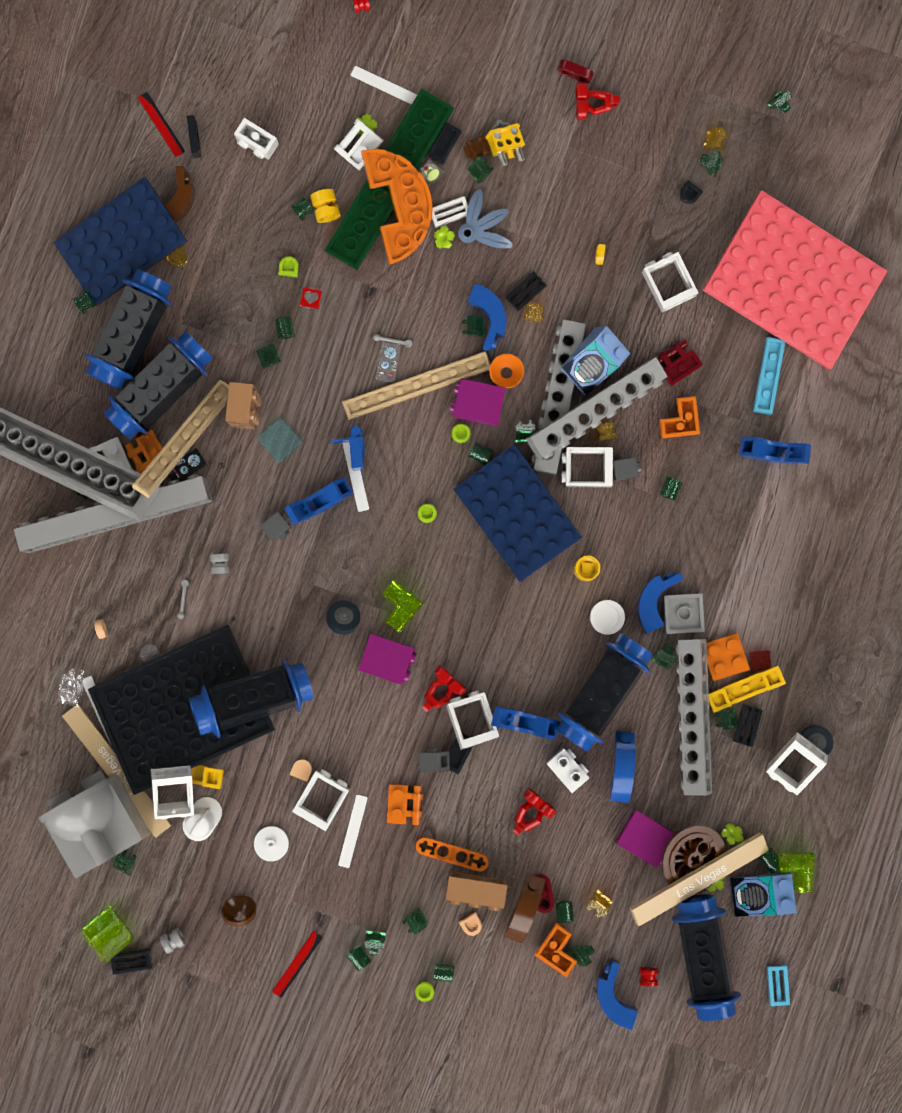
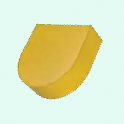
M599 244L596 247L595 263L597 265H603L604 244Z

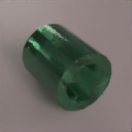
M292 317L275 319L278 339L283 340L295 337Z
M476 442L468 457L486 465L493 450Z
M667 477L660 495L669 500L676 501L683 483L674 478Z
M769 848L768 852L758 857L770 874L775 873L784 865L773 848Z
M572 901L555 902L557 923L573 922Z
M360 945L346 955L357 971L362 970L371 962V959Z
M435 963L433 980L452 983L455 965Z

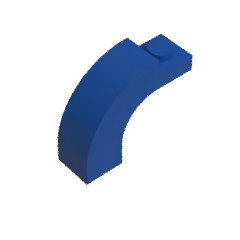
M474 284L468 299V305L482 310L489 318L490 330L482 351L490 353L491 349L495 350L498 342L496 336L504 338L506 314L501 301L493 292L483 286Z
M742 437L739 456L781 464H809L811 444L783 443L759 437Z
M345 477L331 482L311 496L288 505L284 509L293 525L325 512L354 493Z
M673 571L664 576V581H662L660 575H657L642 589L637 603V615L645 634L664 625L657 611V600L665 589L683 580L681 573L675 574Z
M495 706L491 725L495 727L516 730L556 740L558 733L556 729L560 724L558 720Z
M618 731L615 733V755L610 784V801L630 802L636 759L635 733Z
M611 958L610 963H606L603 974H605V977L597 975V997L604 1013L610 1020L621 1027L633 1030L638 1010L634 1006L620 1002L615 997L613 987L620 963L618 960Z

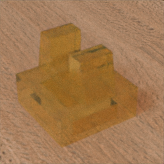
M722 127L709 128L703 147L724 151L725 146L721 145L722 141L729 138L725 133L726 130Z
M597 890L586 909L589 911L593 908L597 911L595 914L597 918L604 917L609 912L613 902Z

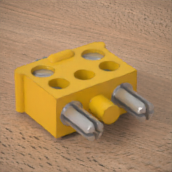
M501 119L497 120V124L485 136V139H488L493 157L498 156L501 165L506 166L508 163L505 154L507 153L508 159H512L515 157L513 153L515 151L518 161H524L522 147L525 143L519 129L520 124L510 125L508 122H502ZM499 123H500L501 125H507V126H505V127H501V128L495 129L496 127L499 126Z

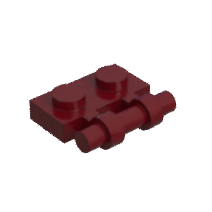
M685 339L679 343L676 342L672 345V348L666 352H661L657 357L659 363H663L666 366L663 370L667 375L665 380L670 387L703 366L693 349L688 353L684 351V348L689 346ZM678 354L680 358L672 363L669 358Z

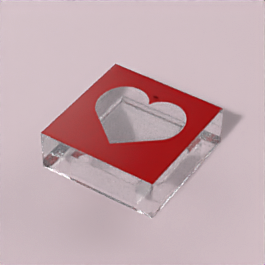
M304 287L300 307L319 311L323 292Z

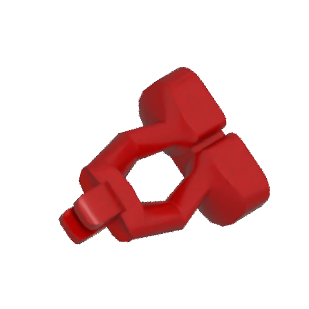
M585 82L576 83L577 120H586L589 111L595 116L610 111L611 107H617L620 103V96H611L610 91L588 90ZM588 97L602 99L604 104L594 108L587 99Z
M441 665L434 671L438 680L431 682L424 695L427 702L422 708L426 712L433 706L436 709L442 707L452 699L453 693L463 696L467 691L466 687ZM443 684L447 685L446 695L435 699L434 694L437 687Z
M529 787L523 793L527 802L520 806L514 818V822L517 824L513 827V833L516 835H520L523 830L529 832L541 824L543 815L551 819L557 813L553 806ZM532 806L538 809L536 818L529 822L523 820L526 811Z

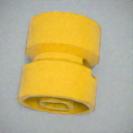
M323 189L310 195L312 205L316 208L314 212L318 223L330 222L341 216L338 205L334 204L337 201L334 189Z
M583 556L574 565V574L582 581H591L600 573V563L592 556Z

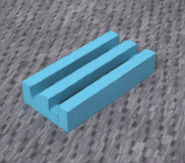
M787 965L766 966L769 1005H790ZM779 970H782L785 1001H781ZM772 971H775L777 1001H774Z

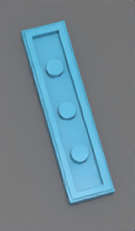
M766 337L752 412L766 415L773 414L785 342L781 339Z

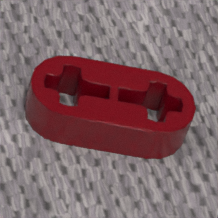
M561 60L557 71L561 74L585 83H591L594 75L592 70L568 60Z

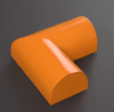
M696 396L677 398L678 417L659 420L661 439L700 435Z
M556 922L534 956L567 978L577 963L576 959L562 950L572 933Z

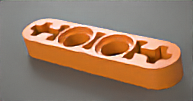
M424 836L420 837L416 842V850L421 855L479 872L484 871L488 867V858L483 853ZM427 841V845L432 847L433 843H437L434 854H431L432 849L426 848L425 851L421 850L422 847L419 846V843ZM440 846L448 848L449 852L444 857L440 856L437 852ZM460 851L467 854V859L464 862H459L456 859V854ZM470 854L474 855L472 859L479 860L482 857L485 865L477 867V863L471 861V865H468Z

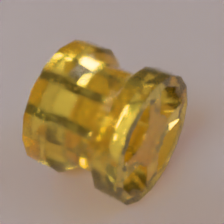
M181 247L167 256V260L176 268L183 267L188 260L186 252Z
M527 303V313L524 315V320L541 323L543 321L541 315L545 306Z
M614 422L601 424L596 427V430L599 432V442L617 438V434L613 429L615 427Z

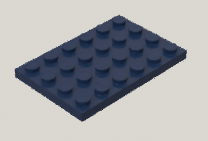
M143 177L53 243L94 306H98L126 286L122 282L123 279H132L137 269L146 272L188 242V240L148 179Z
M513 444L454 488L456 494L520 582L583 538L516 444Z

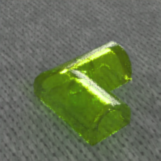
M393 579L382 593L385 598L396 605V608L385 622L401 633L423 602Z
M780 852L779 872H794V891L813 893L815 854L813 852Z

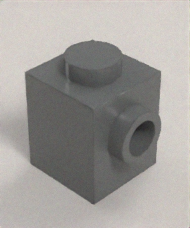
M630 455L620 456L619 460L613 461L614 481L639 477L638 473H641L640 462H636V457L631 458Z
M277 512L260 527L271 541L274 542L278 538L282 540L290 534L291 526L289 523H291V520L285 513L281 515Z
M426 748L427 752L419 753L418 764L420 772L450 771L449 751H438V748Z

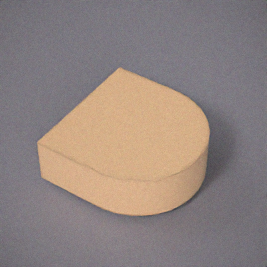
M95 620L94 626L98 638H107L108 632L105 620Z
M305 759L296 761L290 775L308 782L312 772L311 763Z
M476 912L459 921L464 932L471 936L478 934L482 928L481 920Z

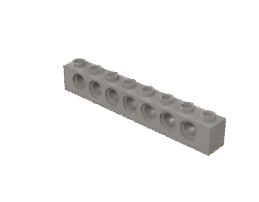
M563 320L562 325L558 324L556 336H559L558 343H554L552 354L556 356L555 361L550 362L549 373H552L551 381L547 380L545 391L548 392L547 399H543L541 410L545 412L544 417L539 418L538 429L552 422L548 416L550 412H557L560 417L569 411L574 383L560 369L563 364L559 358L561 356L569 358L582 343L586 325L584 323ZM566 337L571 338L573 345L566 346L563 343V339ZM559 374L564 375L566 382L558 383L556 376ZM559 393L563 399L560 402H555L552 399V395ZM547 439L549 444L552 445L554 443V439ZM560 447L553 450L555 454L547 459H544V457L537 458L536 455H532L530 465L534 467L535 472L555 476L561 453Z
M656 357L649 359L527 437L526 441L537 458L544 457V459H547L555 454L553 450L560 447L562 449L569 445V440L573 437L578 439L586 434L585 430L591 427L593 429L602 423L600 420L604 417L609 419L617 414L616 410L622 407L624 409L633 403L631 400L635 397L640 399L648 394L647 390L653 387L655 389L662 385V380L667 378V375ZM642 375H645L647 378L646 384L641 380ZM627 385H630L632 388L631 394L626 392ZM611 395L616 397L615 404L610 401ZM596 404L601 408L600 414L595 412ZM581 414L585 417L584 424H581L579 421ZM565 424L568 425L570 428V432L568 435L565 434L563 431V426ZM549 434L554 437L552 445L547 441Z
M706 639L678 640L676 645V653L679 657V663L677 664V673L679 675L677 690L680 694V702L678 704V710L681 713L679 731L682 735V740L680 741V751L682 752L680 767L683 771L681 788L684 790V795L706 796L712 794ZM690 654L694 657L692 664L688 660ZM691 673L695 677L693 683H691L689 680V675ZM691 693L695 695L694 702L690 700ZM692 712H694L696 715L695 722H693L690 717ZM693 731L697 735L696 741H694L691 737V733ZM693 751L698 755L697 760H694L692 757ZM694 770L698 773L697 780L693 777Z

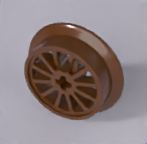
M693 826L675 832L667 840L662 851L663 872L667 882L671 884L685 876L687 870L689 874L694 869L699 868L702 863L706 864L725 853V844L720 835L713 829L705 826ZM713 884L709 885L708 887L704 888L703 890H701V891H699V892H702V891L708 889V888H709L710 886H712Z

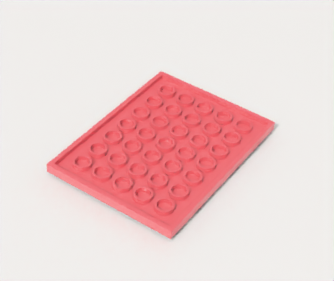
M761 190L708 279L703 291L825 368L832 369L886 275L887 270Z

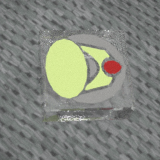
M431 159L418 171L430 187L444 174Z

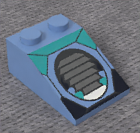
M607 326L595 327L560 369L583 395H587L613 373L630 355V352Z
M781 871L730 877L735 917L797 913L792 874L790 872Z

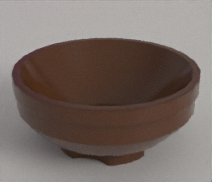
M241 895L231 897L221 907L223 920L228 925L234 927H242L249 924L255 918L257 911L254 900ZM238 915L245 916L241 921L235 920V917Z

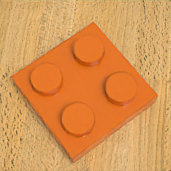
M738 633L707 642V666L712 681L750 670Z

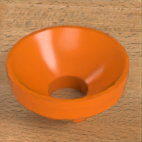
M512 354L497 356L490 365L489 373L491 380L495 385L506 389L517 386L524 376L523 363ZM507 367L512 370L510 378H503L501 376L503 368Z

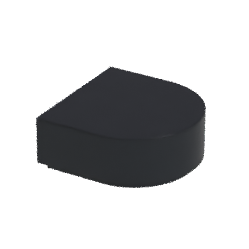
M688 180L680 191V199L685 204H693L698 200L703 191Z

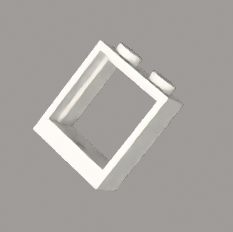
M672 252L662 256V260L658 262L653 260L647 263L642 271L662 313L696 297L698 294L679 252L675 254ZM674 262L687 290L663 301L650 273Z
M566 447L565 452H562V463H565V471H562V482H565V487L613 486V447ZM571 454H603V482L571 481Z
M479 691L469 693L468 698L461 700V697H456L450 700V704L446 707L461 750L499 737L497 728L491 725L492 713L485 692L479 693ZM479 700L490 731L464 740L454 708Z
M797 732L768 763L766 772L773 780H778L789 792L798 795L827 764L828 755ZM793 749L815 764L799 783L778 768Z
M180 766L151 769L154 818L168 819L194 815L191 767ZM186 783L187 801L158 804L157 786Z
M323 769L321 771L316 770L292 812L326 831L350 788L347 787L348 784L343 780L338 779L336 781L332 779L329 772ZM317 778L342 791L327 820L302 806Z

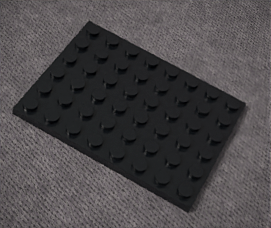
M229 625L88 689L133 795L152 787L151 769L190 766L192 769L276 730L270 716H265L232 728L219 730L220 738H217L213 732L200 735L189 698L200 695L202 685L205 686L208 693L209 688L251 675Z

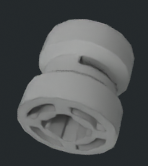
M229 554L210 555V561L212 562L211 574L230 573V567L228 566Z
M179 928L172 930L170 934L160 936L161 945L167 954L173 952L177 947L181 948L186 945L185 938Z

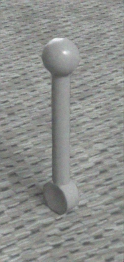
M379 334L373 336L375 341L382 340L402 344L407 348L412 346L411 340L402 341L382 337Z
M187 580L181 582L183 589L180 612L177 614L180 620L185 617L183 611L186 588L189 586V581Z

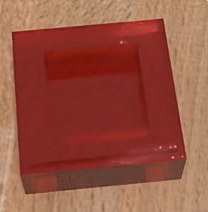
M770 650L749 652L751 671L771 668Z

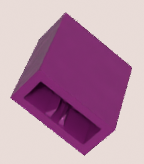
M461 379L460 383L455 385L454 394L457 395L456 402L452 401L450 413H453L454 419L497 428L506 388Z
M370 634L358 670L403 685V682H408L411 671H408L410 663L414 664L417 653L414 652L415 648Z
M634 809L616 838L615 843L657 868L658 865H662L664 845L674 832Z

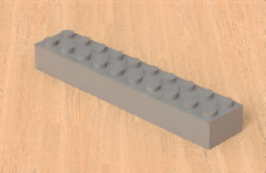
M0 408L1 456L139 522L142 520L158 494L159 487L148 498L132 488L133 483L141 473Z
M196 474L188 476L186 481L168 482L169 485L165 487L159 485L160 490L140 522L213 502L207 479ZM96 502L94 507L87 508L82 506L75 508V512H60L56 514L57 517L55 518L47 516L37 519V523H21L19 528L14 529L19 551L32 553L139 523V521L100 502Z

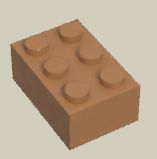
M229 382L225 421L233 428L256 430V425L259 426L260 414L257 411L258 406L261 407L262 395H260V392L253 384Z
M449 871L446 900H449L450 904L461 905V902L469 903L468 906L473 908H480V905L488 906V909L493 911H499L500 908L504 909L507 892L506 879Z

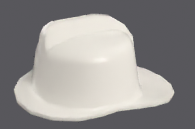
M211 797L197 800L193 805L194 815L185 817L183 831L189 839L194 841L207 839L219 823L222 816V808L219 802Z

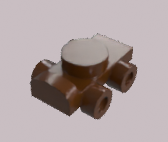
M479 136L476 138L477 143H474L472 139L466 141L467 146L463 147L466 158L476 160L481 154L483 157L490 154L489 151H491L488 139H484V136Z

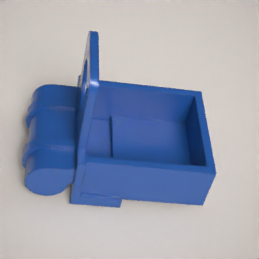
M354 426L351 429V437L330 440L331 444L349 442L352 470H365V442L360 427Z

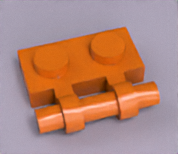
M153 430L149 431L148 435L144 434L135 439L139 445L138 447L134 448L132 443L125 445L128 452L127 456L134 462L135 470L141 474L163 449ZM142 452L147 459L144 463H142L138 456Z
M389 784L387 823L406 824V818L412 817V825H420V818L422 817L420 807L421 800H423V794H421L422 786H414V793H408V785ZM408 799L413 800V810H407Z

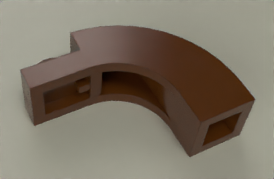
M176 166V193L169 202L164 204L176 223L182 220L189 212L195 196V188L192 184H187L190 183V174L186 172L184 166Z
M529 873L526 874L518 902L504 934L505 938L523 943L538 909L545 879Z

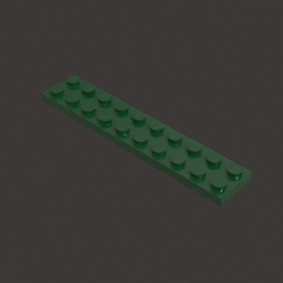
M420 89L385 150L404 157L418 171L428 151L452 114L454 107L427 91ZM368 179L366 180L324 251L351 268L359 270L381 233L379 227L385 226L394 211L388 185L370 189Z

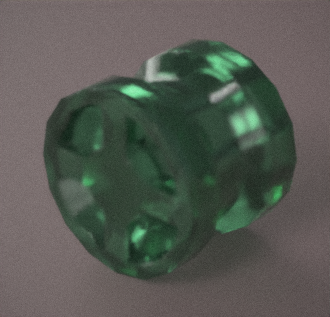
M303 196L299 199L298 203L290 205L301 221L305 219L306 215L314 212Z
M85 290L81 292L79 297L72 299L83 314L87 313V309L90 307L94 308L96 306Z

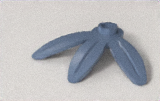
M477 189L468 204L466 224L462 225L458 231L460 240L464 243H471L476 239L491 247L511 248L513 246L512 242L505 237L491 232H484V230L502 221L509 211L507 209L495 210L477 220L483 203V192L481 189ZM466 230L471 231V235L469 237H466L464 235V232Z

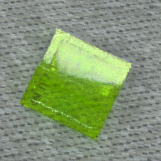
M111 906L81 930L88 945L93 947L104 964L135 939L124 921Z

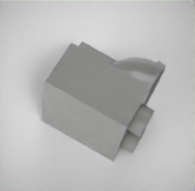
M101 770L80 782L85 791L74 797L71 796L68 790L47 801L51 810L39 817L40 822L46 826L75 879L152 834L117 774L106 779Z

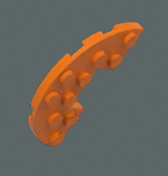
M362 150L361 155L370 189L389 186L397 223L379 227L388 264L390 265L412 254L425 239L432 219L431 194L422 174L404 157L387 152L386 150Z

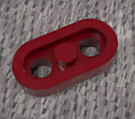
M537 874L535 876L545 879L537 910L541 913H549L554 908L551 883L546 875ZM543 899L548 901V904L545 906L541 905Z

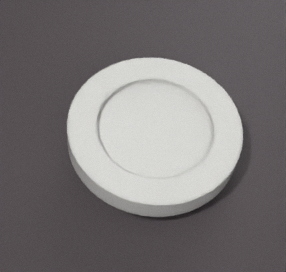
M611 600L598 602L590 613V622L593 628L601 634L609 635L616 633L622 628L625 621L622 607Z
M268 826L261 829L254 839V849L257 855L266 861L281 859L289 847L287 834L276 826Z

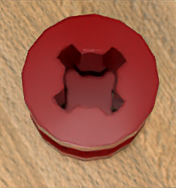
M353 0L355 13H360L361 10L370 11L369 0Z
M639 968V973L641 974L639 985L658 986V968Z

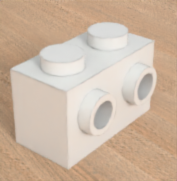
M246 118L242 120L234 133L237 144L244 149H252L254 151L253 154L260 159L265 157L269 160L279 145L275 136Z
M562 748L546 764L570 792L573 793L589 779L586 775L589 771L582 763L578 765L574 761L576 756L570 749L566 751Z

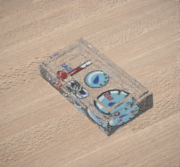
M382 342L375 380L389 383L395 382L401 345Z

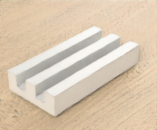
M465 196L432 208V220L435 228L466 217L468 204ZM463 203L462 206L435 215V212ZM464 209L466 210L465 212L459 213L457 215L451 216L441 221H437V219L446 217L448 215L454 214Z

